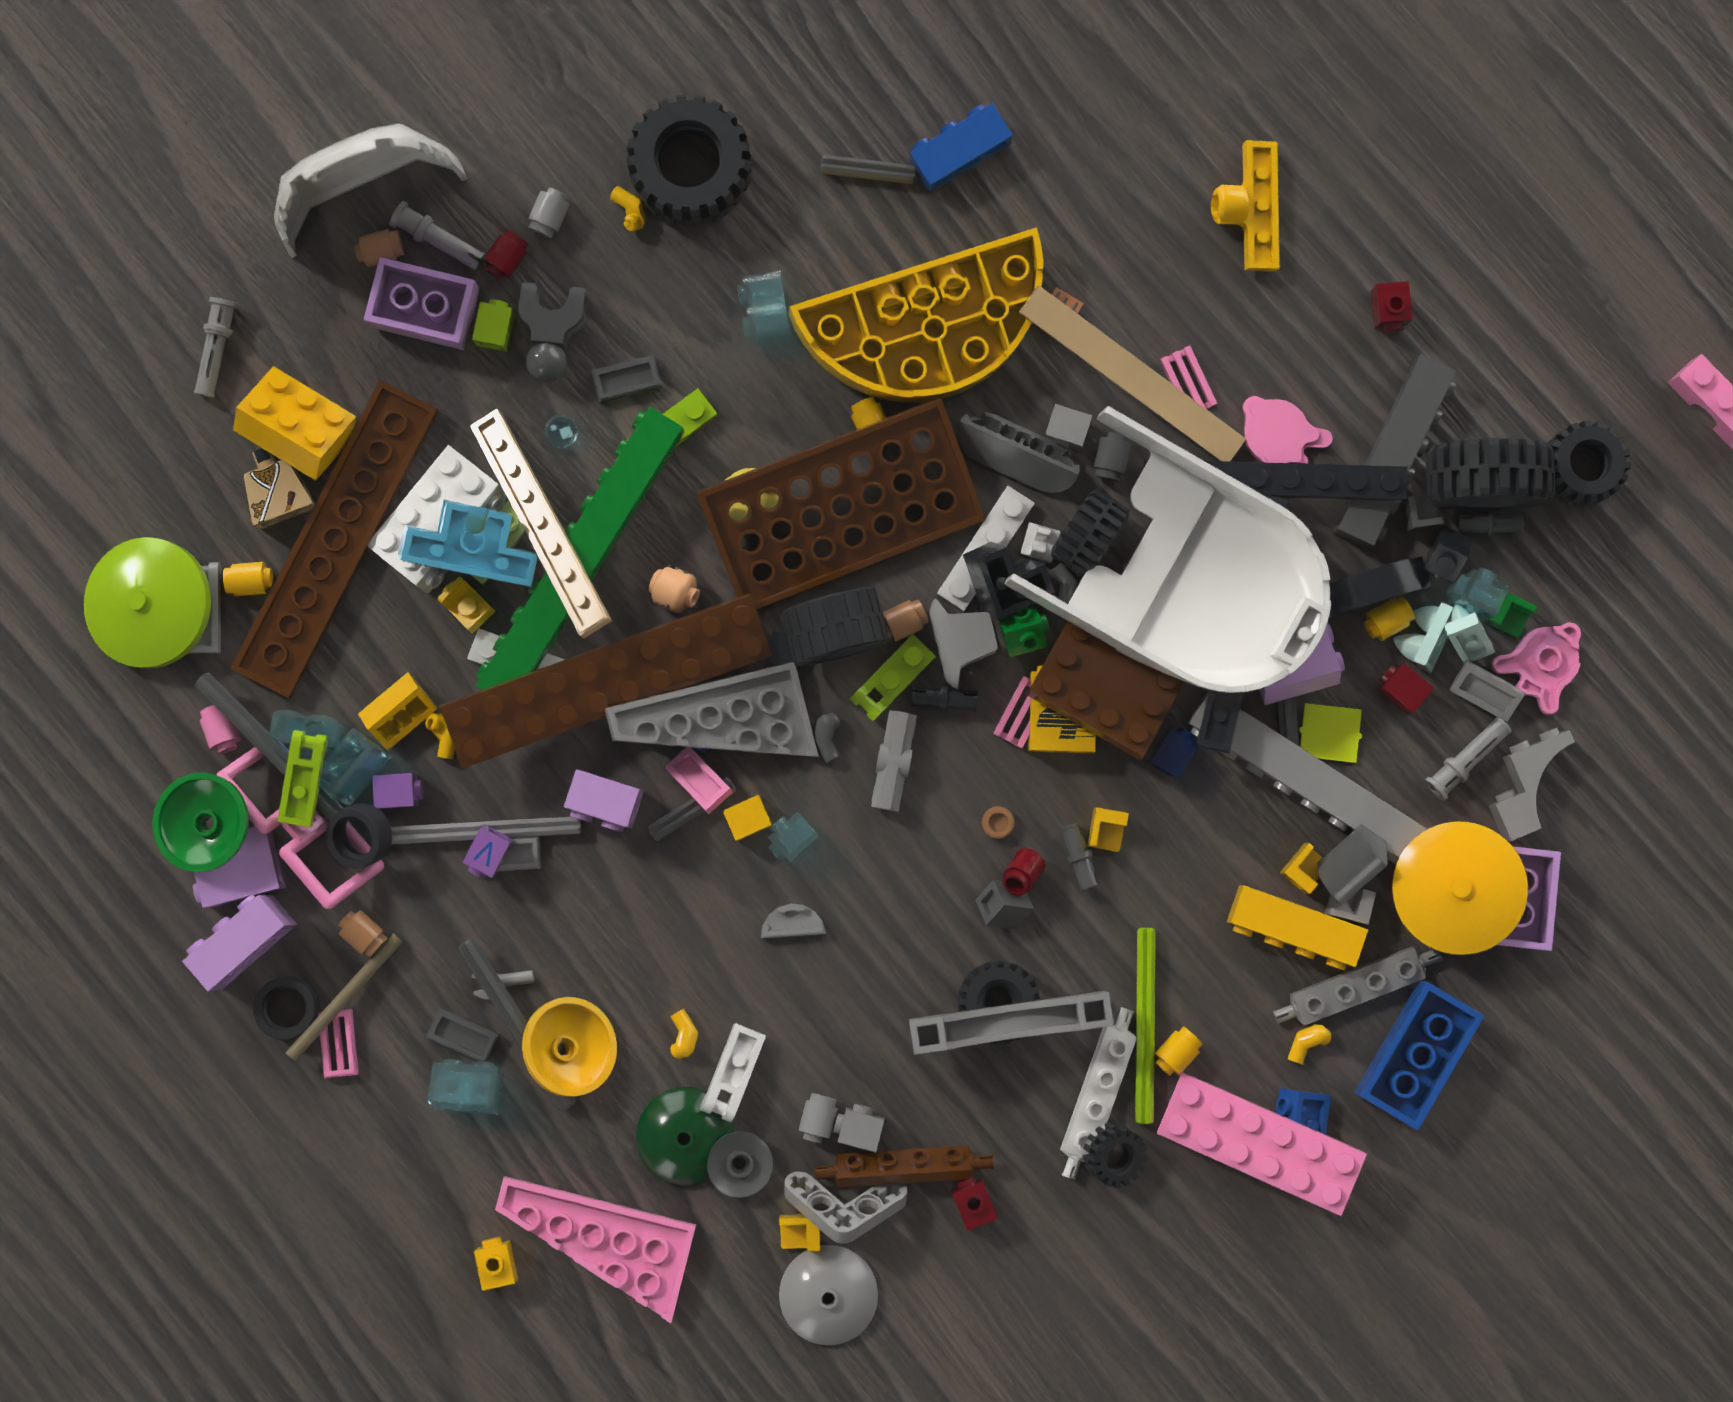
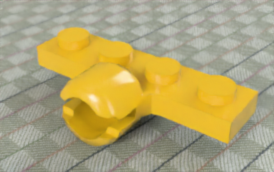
M1246 140L1242 144L1243 183L1242 185H1220L1216 188L1211 200V215L1217 224H1233L1243 228L1244 271L1275 272L1279 270L1277 142Z

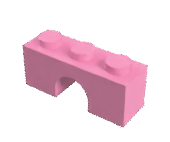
M1700 354L1685 365L1668 384L1689 406L1697 404L1713 417L1716 422L1713 430L1733 450V385L1703 354Z

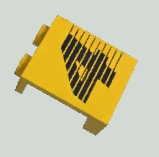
M1037 666V671H1031L1029 676L1031 685L1042 666ZM1030 697L1028 751L1095 752V734Z

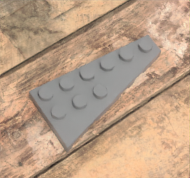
M794 662L605 708L613 741L819 757Z

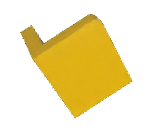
M759 795L725 809L723 812L736 841L773 826Z
M1098 807L1094 808L1087 847L1119 852L1129 813Z
M1304 843L1280 872L1282 876L1304 894H1310L1318 885L1316 881L1320 876L1317 864L1323 858L1313 850L1314 846L1310 843Z
M803 1214L780 1215L779 1225L781 1247L783 1249L807 1248V1251H820V1229Z

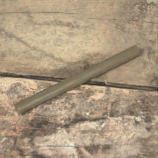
M393 933L285 1053L296 1061L403 941Z

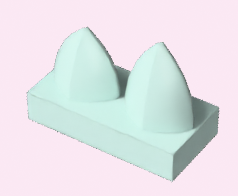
M1441 602L1439 607L1425 606L1414 610L1415 620L1421 629L1427 632L1426 636L1403 634L1393 638L1398 650L1406 658L1414 662L1420 670L1431 674L1448 639L1444 625L1451 622L1454 607Z
M1455 604L1452 620L1450 623L1445 624L1444 627L1463 663L1465 664L1466 660L1473 662L1495 653L1492 642L1476 613L1469 614L1463 607Z

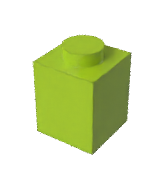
M490 299L489 304L479 303L472 338L476 346L508 352L516 314L512 308L508 307L509 304L507 302Z

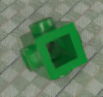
M1035 603L998 620L1002 639L1009 657L1047 647L1045 633L1050 632L1049 624L1045 613L1039 615Z

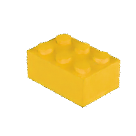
M273 366L236 407L233 431L316 481L346 446L354 430L356 416Z

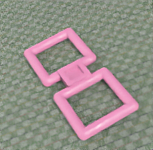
M273 736L289 752L276 736ZM254 747L216 775L227 779L240 791L248 809L249 820L260 833L267 834L280 824L283 826L293 840L280 849L279 854L320 904L325 909H332L384 869V862L380 860L363 868L333 892L329 893L296 854L326 832L329 820L325 816L322 818L316 810L313 826L310 828L277 822L279 810L265 818L232 779L264 757ZM348 821L346 835L349 843L360 854H367L371 847Z

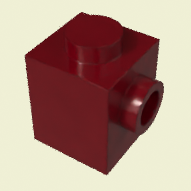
M1409 281L1380 283L1373 287L1371 298L1374 329L1384 328V332L1387 333L1404 330V326H1407L1413 320Z
M972 1176L971 1179H964L955 1183L957 1188L951 1190L967 1231L998 1219L982 1178L975 1180L974 1176Z

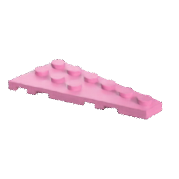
M507 1176L503 1177L495 1208L496 1211L525 1230L531 1231L548 1242L547 1244L556 1250L562 1251L574 1259L573 1261L615 1288H619L636 1299L635 1301L645 1307L647 1306L669 1323H672L696 1224Z

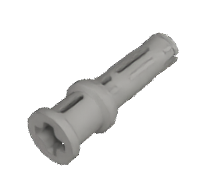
M402 201L391 217L389 226L403 229L411 234L416 242L426 241L474 271H477L481 266L478 261L483 263L482 259L486 253L477 250L436 226L431 216H423L409 208V203Z
M209 297L211 309L208 323L203 325L204 333L207 335L200 361L197 383L193 393L214 398L226 339L232 336L233 331L230 329L233 312L238 309L239 304L222 298ZM221 310H223L222 317H221V322L218 323V322H219V318H220ZM215 336H216V337H217V341H216V344L214 345V340H215ZM214 351L213 360H212L211 369H210V374H209V377L207 378V373H208V368H209V364H210L211 354H212V352Z
M1496 717L1455 758H1447L1443 762L1444 766L1435 775L1424 779L1427 788L1438 799L1445 801L1448 798V793L1458 783H1464L1468 779L1469 771L1512 732L1511 728L1501 718Z

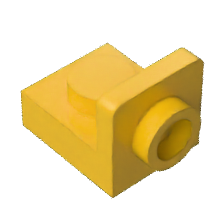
M458 577L455 581L447 584L442 594L437 598L472 634L495 612L462 577Z

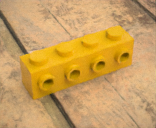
M1239 885L1227 919V923L1234 925L1233 931L1248 937H1252L1253 932L1265 936L1264 942L1279 948H1283L1284 943L1296 947L1295 954L1313 960L1315 954L1328 958L1326 965L1345 971L1346 965L1356 967L1368 933V929L1245 885Z

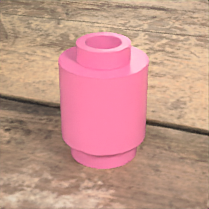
M214 705L201 710L202 718L200 719V724L209 749L211 751L217 750L218 754L235 750L237 748L236 743L241 741L238 729Z

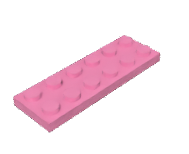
M1184 1072L1180 1075L1157 1131V1134L1340 1216L1344 1212L1368 1154Z

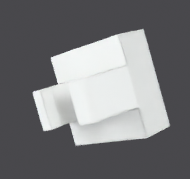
M1029 522L1020 555L1051 564L1053 559L1051 550L1059 538L1060 531Z

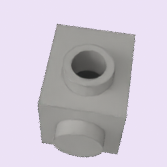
M854 1104L853 1109L846 1107L844 1115L838 1113L833 1133L839 1134V1143L876 1152L884 1124V1117L872 1114L873 1108Z

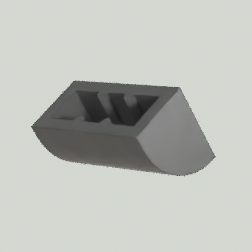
M1363 824L1357 827L1317 864L1318 873L1324 886L1341 904H1344L1387 867V841Z

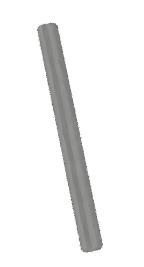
M553 817L391 827L393 845L474 840L480 827L484 824L510 838L579 834L582 830L581 819L575 817Z

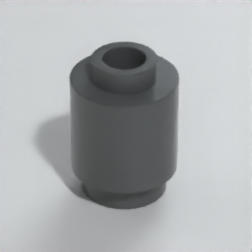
M1108 432L1107 437H1100L1093 468H1096L1094 476L1120 482L1121 475H1125L1132 446L1131 443L1126 442V436Z

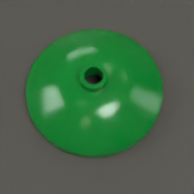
M202 772L185 775L171 783L156 803L152 820V830L156 845L161 854L171 864L180 869L191 872H208L218 869L232 860L241 849L248 831V809L240 791L227 779L215 774ZM212 819L213 827L208 830L206 826L207 821Z

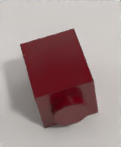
M1402 663L1397 665L1396 668L1390 665L1379 678L1383 683L1377 690L1408 715L1415 712L1434 687L1408 665Z

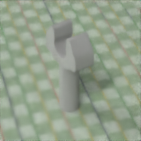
M533 970L497 974L505 987L534 983ZM483 989L473 992L474 995L482 999H489Z

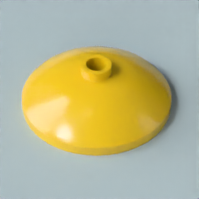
M563 997L547 1002L531 1016L524 1030L522 1052L530 1075L542 1088L555 1095L576 1097L594 1091L609 1077L616 1061L617 1041L609 1019L597 1006L584 999ZM559 1044L565 1048L564 1055L558 1052Z

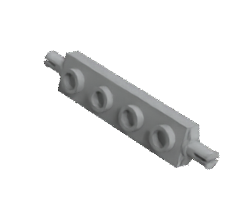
M1411 946L1290 993L1291 1005L1273 1011V1015L1276 1017L1277 1024L1296 1017L1305 1026L1425 979V966L1442 961V955H1439L1441 954L1440 951L1435 949L1419 954Z

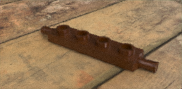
M969 1145L837 1154L834 1165L815 1166V1179H835L839 1187L971 1179L974 1170L994 1169L993 1155L973 1156Z

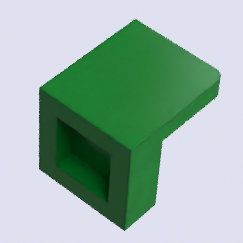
M1502 590L1495 594L1482 623L1513 638H1518L1529 616L1534 614L1538 607Z

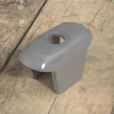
M934 598L929 609V616L939 650L938 654L946 681L958 690L961 668L994 654L998 648L991 617L988 612L949 614L940 602Z

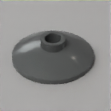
M745 1131L729 1133L721 1137L711 1148L707 1160L708 1175L713 1185L725 1195L736 1198L754 1195L767 1184L773 1170L771 1151L767 1144L753 1133ZM736 1157H743L744 1164L736 1168L733 1166V1160Z

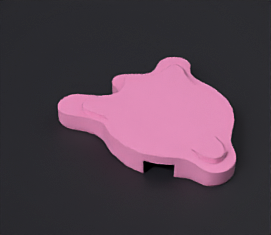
M1252 396L1243 404L1245 445L1250 453L1260 462L1308 464V459L1304 454L1305 448L1324 449L1332 442L1331 432L1312 426L1305 418L1303 412L1288 401L1279 399L1264 400L1258 396Z
M1571 622L1561 626L1536 628L1522 637L1511 653L1493 658L1490 663L1491 669L1496 674H1517L1520 680L1516 687L1524 691L1525 696L1535 697L1543 714L1553 715L1559 709L1561 691L1572 682L1580 668L1581 663H1579L1578 649H1580L1581 630L1576 624Z

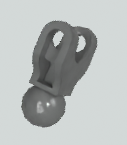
M524 282L521 287L518 312L524 327L531 333V343L533 346L526 357V368L536 380L542 382L555 381L564 373L567 365V358L564 353L566 352L567 342L585 326L587 307L585 288L572 287L569 290L565 305L557 310H548L542 308L539 303L540 294L536 283Z

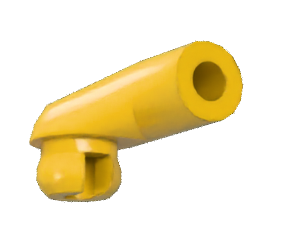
M616 186L611 193L610 200L625 208L626 217L623 223L625 228L631 232L642 229L646 222L643 202L632 193L620 186Z

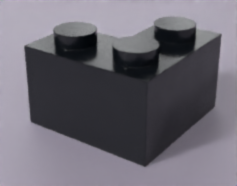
M989 542L963 554L982 612H988L992 618L1000 620L1036 603L1004 584L1006 579L1012 574L1018 575L1051 595L1055 594L1044 563L1027 559L1013 566L1005 546Z

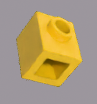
M494 1237L481 1241L482 1246L478 1247L474 1254L482 1291L515 1284L519 1278L511 1240L502 1242L501 1237Z

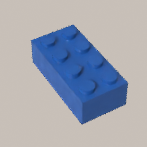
M1418 981L1354 1094L1405 1125L1419 1130L1484 1015L1431 983Z

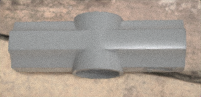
M889 710L884 742L880 744L875 773H877V778L874 785L871 807L899 812L904 780L908 777L912 757L911 743L914 737L917 715Z

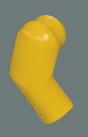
M433 713L426 718L425 725L440 740L437 757L453 760L455 748L441 713Z
M683 1008L670 1016L679 1031L675 1044H672L670 1048L672 1056L676 1059L689 1057L694 1052L698 1038V1031Z
M1319 1024L1299 1030L1295 1035L1287 1059L1303 1065L1309 1048L1320 1044L1325 1046L1330 1042V1030Z

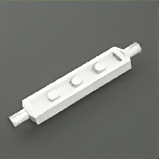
M1121 1007L1116 1024L1103 1027L1060 1148L1068 1156L1064 1172L1062 1173L1065 1177L1073 1180L1076 1179L1081 1161L1085 1162L1082 1155L1088 1154L1083 1149L1084 1144L1090 1145L1092 1142L1087 1138L1090 1134L1096 1137L1098 1134L1095 1129L1099 1126L1105 1130L1104 1124L1108 1122L1137 1039L1133 1033L1128 1031L1134 1011Z

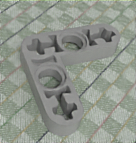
M800 1171L793 1172L786 1177L784 1196L789 1203L831 1240L842 1244L855 1240L900 1211L907 1202V1186L905 1183L875 1185L844 1205L811 1175ZM817 1203H823L829 1206V1209L817 1211L812 1206ZM863 1207H872L876 1212L867 1215L859 1210Z

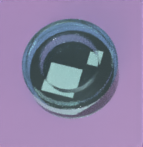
M559 414L547 421L545 436L553 446L566 448L576 441L578 428L571 417Z

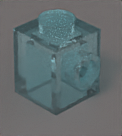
M797 811L788 820L785 816H782L769 828L773 834L768 837L772 841L768 848L780 861L787 858L791 863L820 836Z

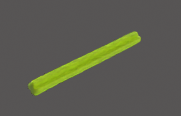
M1139 928L1137 930L1135 1120L1138 1124H1152L1154 1122L1156 931L1154 928Z

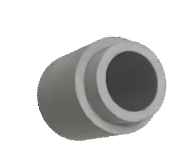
M550 187L547 192L540 191L528 218L531 221L528 228L552 239L554 232L558 233L570 203L565 201L567 195Z
M811 1093L810 1100H806L798 1129L804 1132L803 1139L821 1144L823 1137L830 1139L838 1110L835 1107L837 1099Z

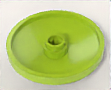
M143 537L128 540L107 552L93 569L84 595L85 620L95 643L113 660L138 668L163 667L184 657L202 637L211 611L210 586L199 562L183 547L158 538Z

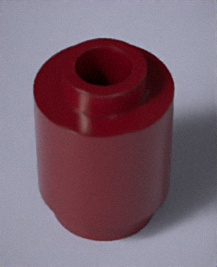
M507 229L504 235L500 234L482 259L487 264L484 269L499 280L503 276L510 278L526 255L525 249L529 244L520 236Z
M1029 848L1018 850L1003 873L1004 888L1016 896H1022L1030 892L1045 869L1046 865L1043 857L1037 851Z

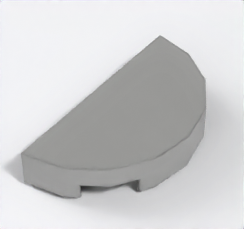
M791 903L778 907L768 915L762 925L761 938L826 934L823 921L814 910L805 905Z

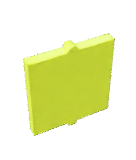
M1304 703L1302 727L1298 729L1301 733L1300 748L1317 759L1356 763L1358 742L1362 738V734L1359 733L1362 709Z

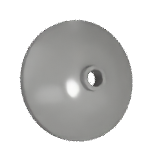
M828 1244L821 1245L820 1251L805 1250L793 1259L783 1274L779 1290L782 1314L794 1332L812 1343L837 1345L850 1341L865 1330L875 1314L878 1303V1288L875 1276L867 1262L860 1255L846 1247ZM830 1292L834 1295L835 1300L831 1304H826L822 1300L823 1294Z

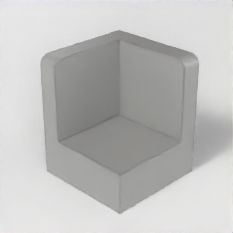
M1055 404L1046 435L1069 443L1068 448L1080 451L1092 415Z
M1360 889L1344 904H1341L1330 894L1325 914L1369 925L1376 892Z

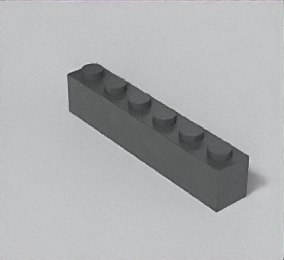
M1422 354L1414 360L1365 465L1408 467V486L1415 473V469L1411 467L1416 456L1421 458L1429 443L1425 436L1430 427L1433 429L1436 427L1443 413L1438 408L1443 398L1449 399L1456 386V382L1452 380L1456 370ZM1349 499L1333 533L1366 549H1370L1375 543L1380 545L1388 530L1384 523L1389 514H1395L1401 501Z

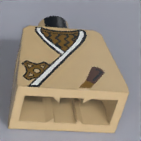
M263 448L254 451L252 454L258 469L244 474L253 526L261 530L312 511L316 502L297 469L283 460L276 462L274 455Z

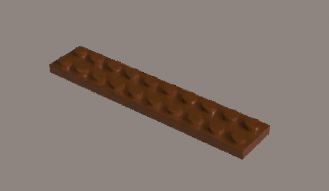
M379 380L230 668L231 670L291 699L369 548L368 545L378 531L439 412L438 408Z
M748 593L441 704L439 707L460 765L464 769L606 717L605 708L674 692L772 655L752 596Z

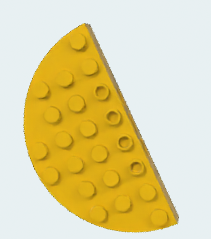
M1037 227L789 306V318L802 344L811 356L832 376L859 392L879 399L903 403H920L939 397L941 399L952 397L980 384L995 373L1013 354L1028 331L1032 322L1021 315L1019 311L1036 287H1042L1043 254Z

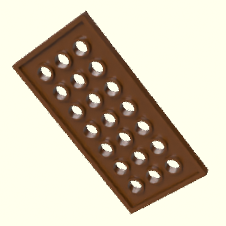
M940 397L696 492L736 596L740 597L748 593L751 594L756 609L986 520ZM919 431L928 432L930 435V443L924 449L915 448L912 442L914 435ZM888 443H895L900 448L899 456L893 461H887L882 456V450ZM858 455L867 456L870 462L868 469L862 473L855 472L851 466L852 460ZM932 461L938 462L941 465V474L935 479L926 478L924 475L925 466ZM827 467H835L839 471V478L834 484H825L821 480V473ZM901 473L908 474L911 478V485L905 491H898L893 485L895 477ZM796 479H804L809 484V489L803 496H795L791 493V484ZM870 485L878 486L881 490L880 498L874 503H868L863 498L865 488ZM765 491L776 492L778 494V502L774 507L765 508L760 504V497ZM941 492H949L952 495V504L947 509H939L935 505L936 496ZM839 497L848 498L851 503L849 511L843 515L836 514L832 508L834 501ZM738 502L744 503L748 507L746 517L741 520H735L729 515L730 507ZM910 504H919L922 507V515L916 521H909L905 517V510ZM809 509L817 510L820 513L818 524L815 526L803 524L802 516L805 511ZM883 515L889 516L892 519L891 529L885 533L877 532L874 527L876 519ZM778 521H785L790 526V532L784 538H776L772 535V526ZM852 527L859 528L862 532L861 540L854 545H850L844 540L845 532ZM747 533H755L759 536V545L753 550H746L741 545L742 537ZM826 539L831 542L832 549L828 555L818 556L814 553V545L818 540ZM790 551L800 553L802 559L799 566L796 568L786 567L783 563L786 553ZM759 563H766L771 567V574L765 580H758L753 576V569Z

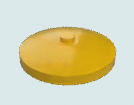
M1448 822L1422 832L1407 845L1400 855L1394 870L1392 894L1399 918L1416 939L1440 952L1465 955L1490 949L1510 935L1524 913L1528 897V882L1525 868L1518 853L1500 834L1475 823Z

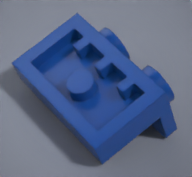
M1280 1088L1279 1097L1276 1102L1277 1114L1326 1135L1331 1095Z

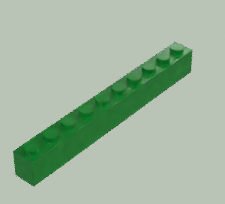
M650 406L646 413L641 411L635 418L631 426L634 432L629 440L623 439L617 447L614 456L618 458L611 468L606 466L597 480L600 486L594 496L589 494L582 503L580 511L583 514L578 522H571L565 530L591 582L685 433L683 426ZM547 572L542 579L537 577L528 590V594L531 596L525 607L520 605L512 615L510 622L513 623V626L507 635L502 633L493 647L496 653L490 663L485 661L479 668L475 676L479 680L475 686L483 690L535 671L540 666L570 617Z

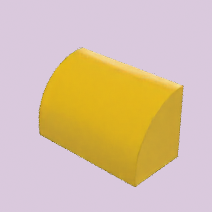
M407 672L359 712L358 715L367 730L388 751L438 708L417 681Z

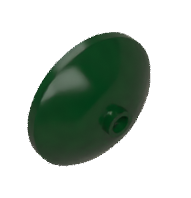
M677 1087L667 1090L655 1097L646 1106L639 1119L636 1131L639 1155L647 1169L666 1183L676 1186H694L710 1180L707 1160L711 1148L721 1137L735 1132L733 1120L728 1122L721 1119L722 1115L712 1111L708 1114L700 1110L702 1101L707 1093L703 1089ZM685 1132L689 1134L690 1142L688 1144H681L679 1142L678 1135Z

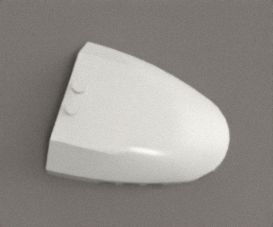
M394 124L364 131L301 160L281 176L274 212L275 226L290 257H296L298 255L295 251V239L310 208L417 160L451 169L460 177L461 181L467 180V176L461 163L447 147L403 124Z

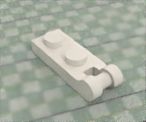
M736 1023L733 1025L708 1091L702 1101L701 1111L708 1114L711 1111L722 1115L721 1119L732 1122L766 1035ZM720 1090L731 1094L727 1103L717 1099Z

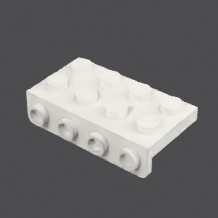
M448 445L376 532L368 547L425 593H429L441 584L444 574L448 570L402 561L397 557L404 525L437 532L443 499L500 511L505 504L507 495L497 482Z

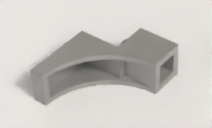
M1556 727L1540 734L1541 741L1529 745L1528 740L1509 747L1511 754L1502 757L1518 793L1516 794L1514 789L1495 796L1497 802L1489 805V808L1501 836L1507 841H1513L1542 828L1536 807L1538 784L1544 769L1552 758L1566 746L1575 742L1570 730L1559 732Z

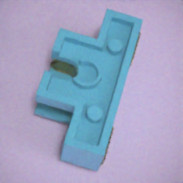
M443 499L437 532L404 525L397 557L403 562L407 561L416 565L432 566L506 583L509 582L510 584H518L523 587H531L538 555L532 551L506 546L512 515Z

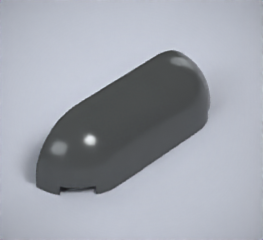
M984 412L982 416L969 417L966 414L958 423L956 439L961 450L969 458L1035 489L1051 493L1061 492L1070 488L1079 475V465H1075L1068 456L1069 450L1066 447L1000 416Z

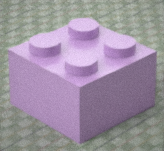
M576 769L564 807L571 809V817L591 823L593 817L603 819L601 826L623 832L624 827L633 828L644 791Z

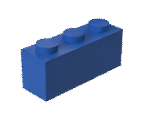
M993 103L986 107L981 104L967 113L968 118L958 124L956 121H952L940 129V135L931 140L928 137L913 145L909 161L915 166L917 174L929 193L1012 143L1013 134Z

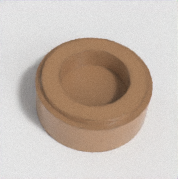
M995 806L984 813L981 824L986 835L993 839H1002L1013 831L1015 821L1008 809Z

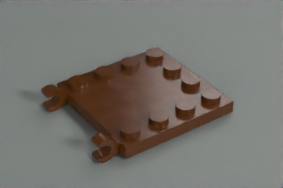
M1067 621L1026 695L1135 758L1142 760L1184 681L1153 669L1116 651V648Z

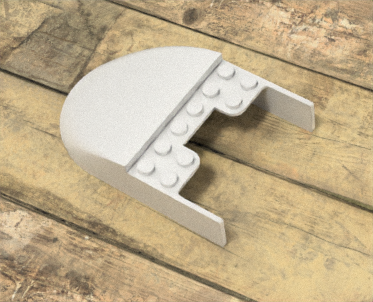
M1107 406L1099 414L1097 420L1150 451V458L1132 488L1130 497L1133 507L1153 520L1123 574L1120 575L1102 565L1095 566L1094 569L1088 570L1084 574L1068 604L1016 574L1009 576L1004 584L1116 648V651L1153 669L1198 687L1219 692H1247L1272 685L1293 673L1307 660L1318 645L1325 631L1331 608L1329 580L1331 579L1324 554H1321L1316 542L1312 538L1310 530L1293 513Z

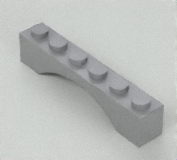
M1107 991L909 1019L914 1055L1000 1040L1114 1026L1110 996Z

